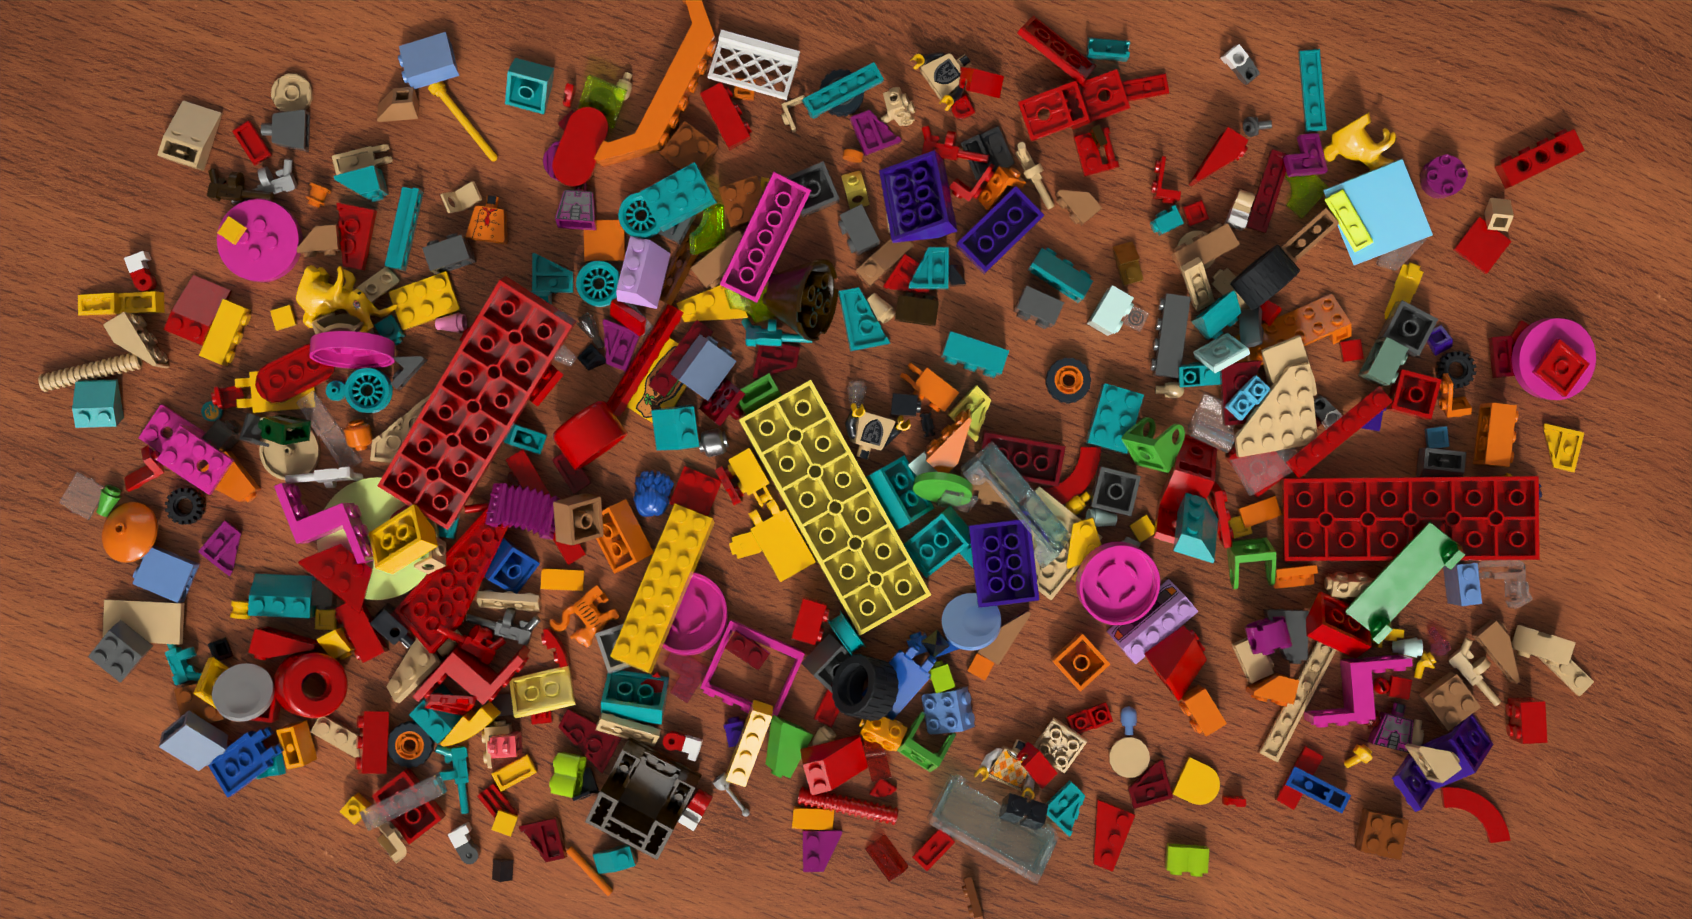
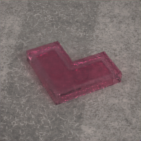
M670 653L664 665L681 675L670 693L688 703L709 668L689 655Z

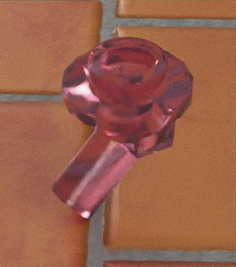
M1435 627L1430 628L1428 633L1435 641V643L1431 644L1430 651L1435 653L1436 656L1447 655V651L1451 650L1449 641L1443 640Z

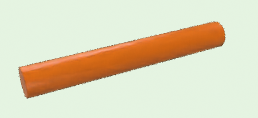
M572 846L566 851L607 896L613 892V889Z

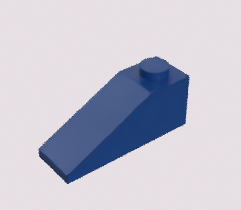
M1295 766L1285 784L1340 813H1343L1351 797V794Z

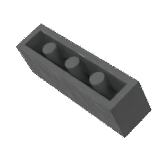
M1166 293L1159 300L1158 310H1161V316L1157 318L1155 328L1158 330V338H1154L1153 350H1156L1155 359L1152 358L1150 363V370L1153 371V376L1179 378L1178 367L1182 364L1191 299L1189 296Z

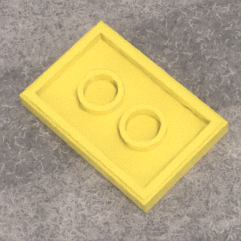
M569 665L515 677L509 682L515 719L576 705Z

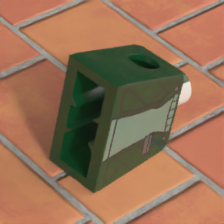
M287 415L263 417L258 422V427L262 430L261 436L266 440L280 445L310 441V420Z

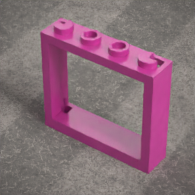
M731 619L700 688L708 696L714 698L717 695L723 698L722 702L731 706L735 703L741 706L740 709L749 713L753 702L710 683L732 631L735 632L737 630L750 639L796 659L773 709L772 717L773 715L778 716L805 652Z

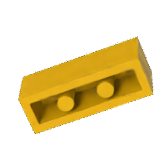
M222 299L199 356L220 365L228 366V363H231L234 359L236 345L243 338L242 330L251 319V310L229 300Z

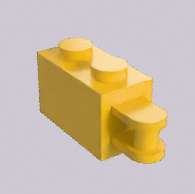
M750 448L728 460L730 464L727 467L732 476L737 475L740 482L737 484L743 494L751 495L753 493L761 507L764 506L763 503L773 500L766 487L770 482ZM763 488L766 493L758 496L756 491Z

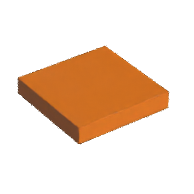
M596 220V230H584L585 262L624 261L626 255L625 230L622 228L619 220Z

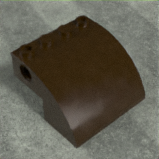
M629 737L585 822L658 860L702 775Z

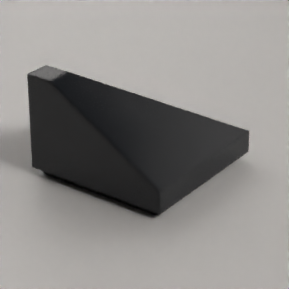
M592 344L577 357L588 371L606 363V358Z

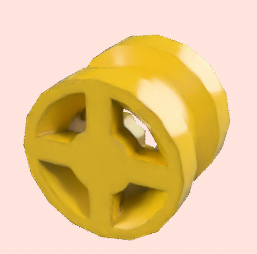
M231 601L233 609L230 613V618L251 619V616H248V601Z

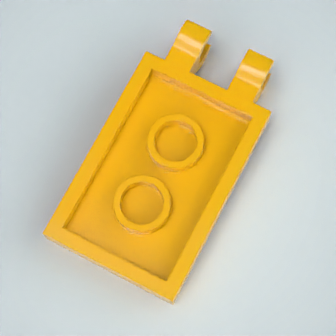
M259 371L249 372L250 378L235 379L236 388L251 387L252 397L251 399H236L237 408L252 407L253 413L316 408L315 387L286 402L271 403L263 399L257 392L255 381Z
M775 500L766 503L772 514L771 518L763 522L757 510L752 511L748 515L755 527L750 529L779 582H782L814 564L816 561L787 510L785 509L780 512Z

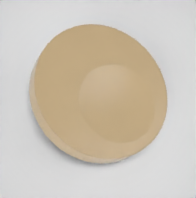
M310 430V441L280 445L264 438L261 440L269 444V447L260 446L261 462L264 468L278 479L285 480V475L311 473L319 462L320 443L312 430Z

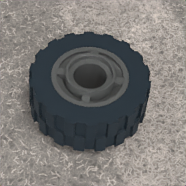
M847 69L831 71L821 81L819 90L852 74V72ZM864 92L828 110L831 115H837V117H846L849 114L855 113L863 102Z

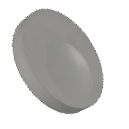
M238 664L225 670L217 678L212 689V700L217 711L223 717L239 722L252 720L263 714L271 705L275 694L274 683L269 673L262 667L255 664Z

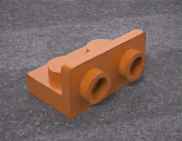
M1307 564L1276 568L1275 585H1273V588L1313 585L1315 583L1314 574L1318 573L1317 565Z

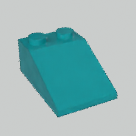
M1234 290L1222 295L1191 321L1206 340L1211 338L1213 340L1217 339L1223 334L1221 329L1226 325L1231 327L1239 320L1237 316L1241 314V309Z
M950 505L903 545L913 563L927 578L970 544L969 527Z

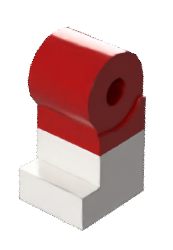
M142 251L124 258L135 287L146 292L154 290L157 280L151 275L147 265V261L152 260L149 252Z
M671 731L664 736L663 746L667 750L689 753V760H697L703 739L676 731Z
M699 788L678 822L694 831L713 796Z

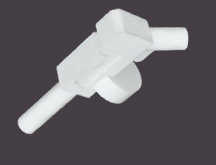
M350 467L314 470V473L285 475L286 483L316 481L324 483L326 488L336 487L337 481H359L363 479L361 473L353 472V469Z

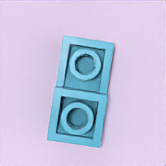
M1255 375L1233 396L1225 408L1238 420H1243L1254 405H1258L1271 389Z

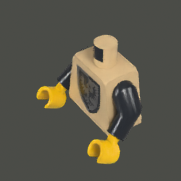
M943 52L914 55L910 61L915 60L917 65L913 68L918 69L922 66L920 68L921 74L940 99L939 104H947L945 110L948 111L962 97L966 87V82L964 88L959 87L960 68H967L971 65L969 58L964 54L955 60L951 53L945 54Z
M856 403L851 404L852 411L845 421L850 441L859 444L856 456L868 459L871 448L881 451L902 430L906 431L910 428V419L903 423L904 416L902 415L898 417V423H895L896 421L865 412L863 404L857 409Z

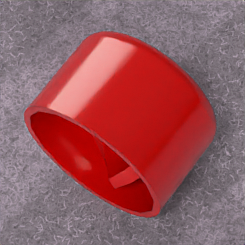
M600 400L585 407L560 425L553 433V440L576 471L606 453L628 435V432L605 401Z
M310 651L298 652L286 658L278 667L273 682L275 696L279 704L288 712L306 718H321L333 713L344 701L348 689L347 675L342 665L327 654ZM315 672L325 680L326 689L322 695L310 698L302 691V681L305 676Z

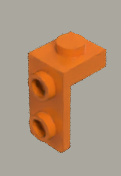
M998 166L978 200L990 211L1007 185L1017 186L1022 189L1026 182L1020 176L1021 173L1015 168L1007 169Z
M1444 373L1440 384V391L1442 393L1441 398H1439L1440 410L1444 411L1447 418L1471 415L1472 407L1465 396L1453 398V382L1448 373Z

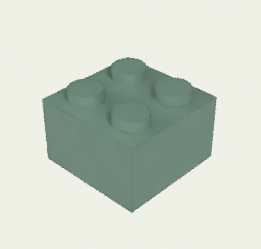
M1388 337L1376 339L1358 376L1380 387L1393 384L1399 375L1397 372L1399 366L1403 365L1408 358L1406 353L1409 348Z

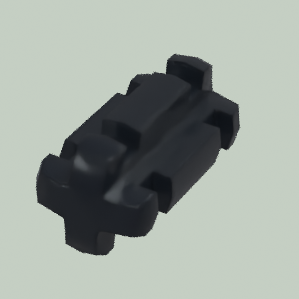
M930 412L920 414V417H922V420H920L922 431H925L924 437L935 435Z

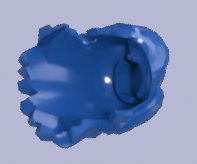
M642 471L640 477H635L636 490L633 499L637 511L644 517L660 516L669 505L668 496L674 483L670 476H666L665 473L661 474L657 471L655 475L653 471H650V473Z

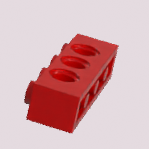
M1565 128L1555 133L1556 138L1550 141L1547 137L1536 142L1537 147L1530 149L1528 146L1518 151L1519 156L1512 158L1510 155L1500 160L1501 165L1496 166L1495 169L1504 188L1512 187L1585 151L1575 129L1567 132ZM1554 144L1559 145L1560 153L1554 150ZM1536 152L1541 154V162L1536 160ZM1518 161L1521 162V163H1523V165H1524V170H1523V171H1521V170L1518 169V167H1517Z

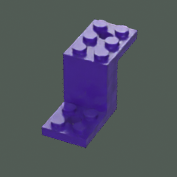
M1471 714L1456 725L1452 732L1421 745L1455 753L1460 760L1459 765L1462 770L1444 783L1427 780L1409 753L1392 779L1395 786L1404 795L1408 805L1417 812L1422 810L1435 789L1476 773L1494 744L1475 716Z

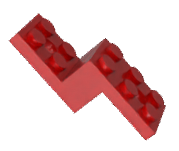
M1118 69L1088 79L1082 84L1073 81L1018 102L1031 141L1070 127L1076 129L1131 109ZM1103 90L1110 92V98L1107 101L1099 99V94ZM1042 109H1047L1050 112L1047 120L1039 119L1038 115Z

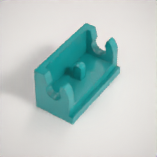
M1089 37L1086 57L1088 59L1127 62L1130 57V41Z

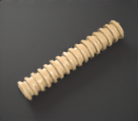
M127 353L126 356H115L114 359L110 357L107 360L102 359L101 362H90L89 365L85 363L83 366L77 365L70 369L65 368L64 371L60 369L58 372L52 371V373L48 372L45 375L40 374L38 382L40 388L44 392H48V390H54L55 388L60 389L61 386H73L76 381L97 380L98 377L102 379L105 376H115L117 373L122 374L123 371L127 373L129 370H140L142 368V359L134 354Z

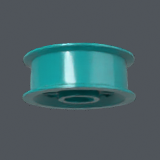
M634 193L628 196L620 205L618 213L619 222L630 236L649 239L658 234L661 229L656 221L654 223L650 220L654 219V217L650 215L651 212L647 205L644 208L645 200L641 193ZM638 212H647V218L644 221H638L636 218ZM647 223H650V224H652L653 226H652L651 228H649V226H648Z
M593 261L586 264L579 271L576 279V288L580 297L592 306L605 307L611 305V301L617 298L620 273L615 267L604 261ZM597 279L604 280L605 285L602 289L595 288L594 283ZM609 284H614V288H612V287H610V286H608V285H609Z
M361 368L348 377L344 393L347 402L355 410L363 413H376L383 410L390 403L393 388L390 379L383 372L372 368ZM371 385L373 388V393L370 396H366L364 392L365 387Z
M841 610L840 615L833 620L827 619L851 655L862 646L866 648L864 642Z

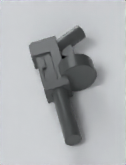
M507 608L503 620L499 619L495 622L468 614L466 622L495 630V635L517 640L519 644L527 645L531 640L533 629L541 622V619L535 615L529 622L521 620L519 622L520 625L514 624L516 610Z

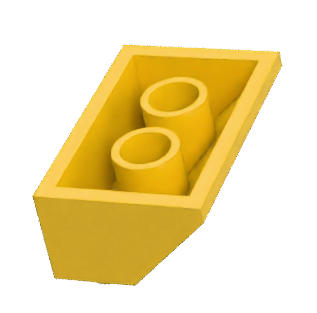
M414 504L369 532L375 568L394 574L438 546L434 527L417 505Z

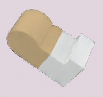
M1239 189L1224 225L1228 223L1230 227L1235 229H1245L1255 194Z

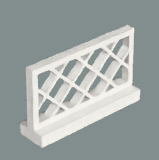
M721 30L708 73V79L787 100L795 70L798 66L800 51ZM721 48L729 49L733 55L723 59L720 54ZM743 54L750 55L752 61L743 64L739 56ZM736 59L740 66L730 70L726 63ZM764 59L769 60L772 66L763 70L758 62ZM755 64L760 72L750 76L746 68ZM721 65L727 71L723 75L714 74L715 68ZM787 65L792 68L789 73L782 75L778 67ZM775 69L779 78L770 81L766 73ZM743 70L747 78L742 81L736 80L733 74ZM763 76L766 84L758 86L753 80ZM782 81L786 87L785 91H776L773 85Z

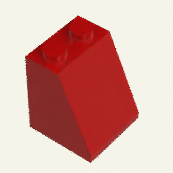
M1184 625L1144 653L1156 675L1177 701L1182 699L1207 660L1203 653L1205 648L1200 643L1198 636L1193 630L1188 631Z

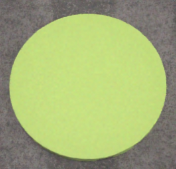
M381 477L362 479L347 485L334 495L324 510L341 503H354L361 511L362 516L360 519L362 524H365L368 531L371 532L390 520L392 514L406 504L379 488L377 485ZM426 517L437 533L436 537L439 538L438 524ZM344 529L318 539V553L342 544L353 553ZM429 552L394 574L376 569L374 561L365 563L372 569L365 599L384 600L395 598L414 589L427 575L416 569L414 564L428 558ZM425 564V565H423V567L429 568V567H433V565H432V564Z

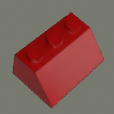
M1319 592L1306 618L1307 637L1356 659L1372 647L1370 631L1346 613L1345 609L1349 604Z

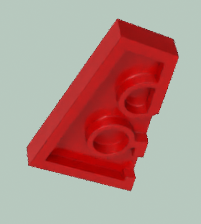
M336 203L337 210H339L340 221H338V225L341 229L342 239L340 242L342 264L344 267L365 271L377 211Z
M1214 482L1211 489L1213 496L1209 497L1213 511L1217 512L1219 542L1226 549L1233 547L1231 540L1234 539V534L1228 524L1231 517L1228 508H1225V502H1227L1226 492Z

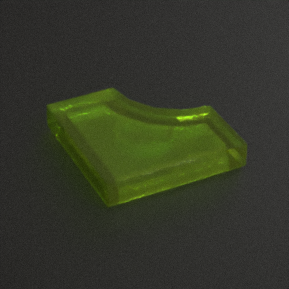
M1286 175L1285 178L1291 188L1290 200L1286 206L1302 219L1324 195V189L1329 187L1316 175L1288 177Z
M719 203L704 209L700 225L694 232L689 234L691 254L697 255L725 241L724 205Z
M766 285L757 303L726 288L724 290L730 309H740L747 312L752 317L754 323L775 318L769 312L767 305H764L762 301L764 293L767 292Z

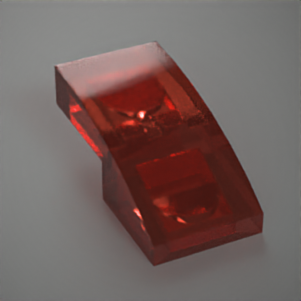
M862 740L872 782L892 777L886 751L882 745L875 741Z

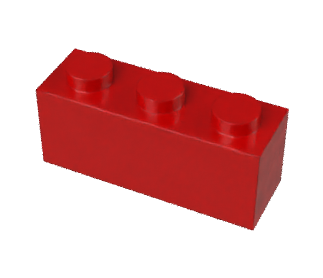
M722 82L700 93L729 151L751 140L749 134L752 131L747 121L742 122L740 116L743 114L738 104L733 105L730 99L733 95L728 85L724 87Z
M363 602L360 614L347 603L335 608L337 612L335 613L336 619L340 624H343L346 630L344 632L349 642L353 643L355 647L354 654L359 661L361 660L362 663H365L389 651L382 635L370 625L373 618L365 602Z
M361 711L360 715L357 716V728H360V736L356 737V748L359 749V757L355 758V769H358L360 774H387L389 712Z

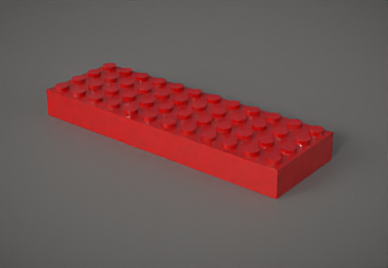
M507 276L501 278L377 486L408 506L417 505L424 516L448 530L457 520L577 321Z
M1539 476L1282 479L1284 561L1393 560L1428 522L1433 523L1462 547L1465 556L1461 560H1540Z

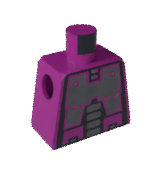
M586 183L574 187V190H565L563 192L555 216L558 228L597 229L595 199L593 192L586 191Z
M1394 702L1391 714L1381 711L1370 733L1368 742L1409 753L1405 745L1407 743L1412 744L1413 720L1403 717L1406 705Z

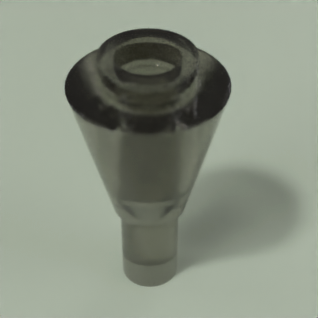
M587 312L578 317L579 322L576 325L590 339L592 338L597 349L604 347L605 344L599 336L594 314L589 315Z

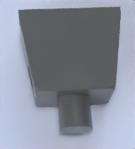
M306 110L274 113L272 115V123L261 124V135L272 136L271 141L277 146L309 152L311 113Z

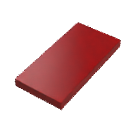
M1032 16L1017 32L1018 35L1080 84L1096 68L1092 61L1035 16Z

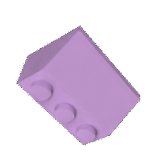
M630 236L617 286V301L657 309L671 254L651 240Z

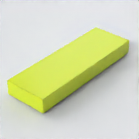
M1344 189L1325 198V202L1335 219L1340 223L1339 226L1354 252L1373 243V239Z

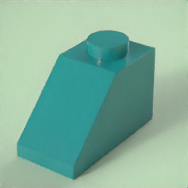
M514 424L504 443L541 454L547 435Z
M628 844L593 854L598 874L621 871L636 866L638 862L634 848Z

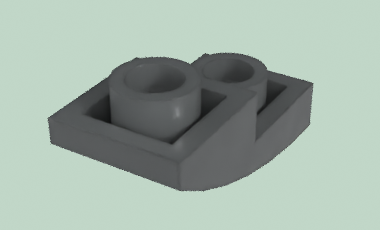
M1260 306L1254 310L1250 308L1241 310L1240 340L1246 347H1255L1263 342L1264 330L1261 326L1262 309Z

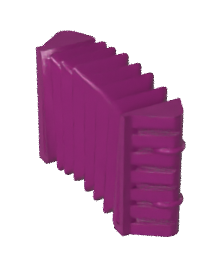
M506 483L493 484L485 524L493 527L503 524L504 528L508 525L509 528L513 525L515 528L521 525L522 530L527 528L528 532L533 530V535L538 532L540 538L553 540L555 533L553 502L561 500L557 496L550 498L549 493L544 496L543 491L541 490L537 493L536 488L530 491L528 486L522 490L521 485L515 489L513 484L509 488Z

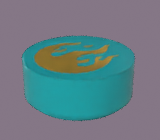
M209 401L202 406L201 413L207 421L215 422L222 418L224 409H219L218 406L213 405L212 401Z

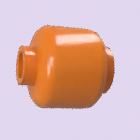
M363 419L350 421L348 426L344 428L347 446L355 448L356 451L365 450L368 448L367 445L372 443L373 436L370 424L364 422Z

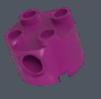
M1445 154L1432 159L1424 165L1420 172V185L1424 192L1432 198H1446L1456 194L1463 188L1468 171L1458 158Z
M1275 616L1273 620L1261 619L1249 623L1245 627L1253 654L1262 653L1263 655H1269L1274 653L1276 648L1285 649L1292 646L1285 616Z

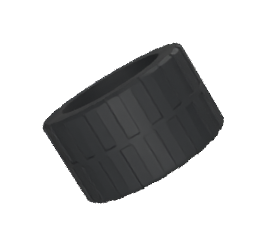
M1275 245L1232 280L1230 285L1250 309L1254 310L1285 287L1297 276L1300 269L1279 245Z
M861 654L849 656L840 664L835 672L832 685V698L836 708L841 713H844V715L869 721L880 720L882 717H885L893 708L899 690V681L894 667L887 661ZM868 677V689L862 699L863 684Z

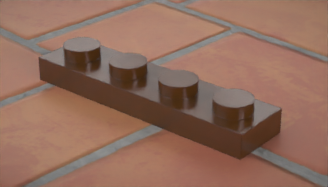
M693 225L690 226L666 272L660 296L661 301L672 305L690 268L693 266L709 235L705 230Z

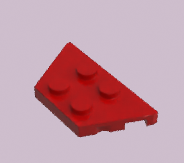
M342 544L306 557L298 562L301 567L359 614L362 612L372 569L365 563L357 564L354 554Z

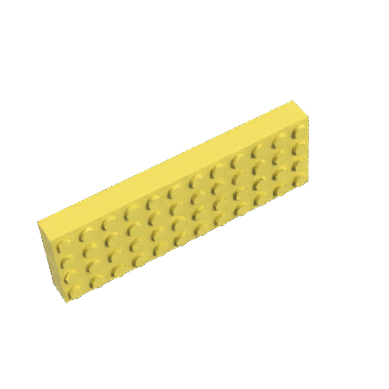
M811 380L739 419L741 426L858 635L864 634L931 596L930 591Z

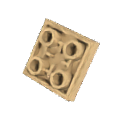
M1053 717L1033 746L1041 751L1052 766L1065 774L1086 745L1088 739Z

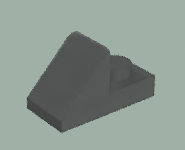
M422 356L394 357V360L404 369H400L394 374L391 385L401 390L428 359Z

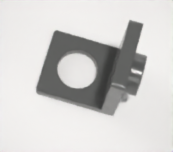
M247 413L239 440L269 447L268 443L260 441L262 430L259 429L258 422L262 417Z

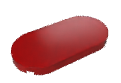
M592 107L580 108L568 120L552 162L555 177L566 186L576 187L589 181L597 164L594 158L603 140L606 141L609 133L607 119L598 109Z
M309 343L264 365L256 376L255 386L259 395L266 401L283 403L328 380L333 374L335 367L312 360L309 356Z

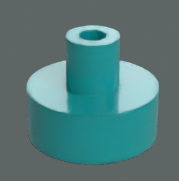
M337 380L331 381L326 387L327 397L333 401L345 399V383Z

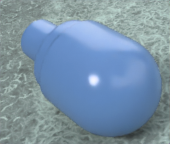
M1127 706L1121 711L1122 726H1125V735H1133V726H1136L1137 712L1133 707Z

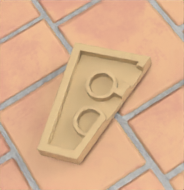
M417 637L386 686L394 702L397 703L402 702L442 663L437 653H429Z

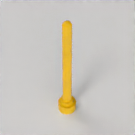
M440 81L431 84L428 87L431 94L442 99L491 161H496L497 155L446 93L447 89L444 82Z

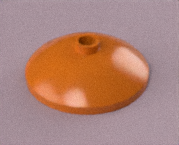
M138 502L124 503L115 508L107 517L102 530V543L106 553L114 560L124 563L134 562L144 557L154 545L158 533V523L154 512L148 506Z

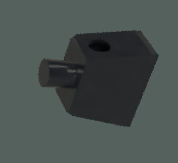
M387 603L373 617L370 625L393 645L400 641L406 648H409L416 639L408 632L410 629L397 615L391 604Z

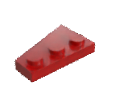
M1097 799L1093 864L1113 872L1135 814Z

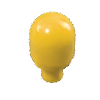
M1087 491L1080 497L1078 495L1074 496L1066 503L1065 507L1074 515H1078L1087 506L1085 503L1091 496Z

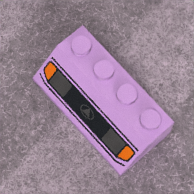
M1168 579L1160 586L1157 600L1146 615L1130 624L1113 625L1106 632L1134 664H1137L1145 657L1144 653L1179 629L1198 613V610Z

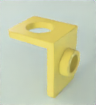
M861 171L842 175L841 178L850 210L861 204L863 207L868 206L869 200ZM856 196L863 197V200L859 203L852 201Z

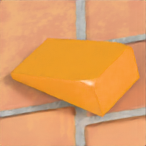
M542 568L541 589L583 591L584 570Z
M794 806L792 828L833 830L834 810L831 812L829 809L823 810V808Z

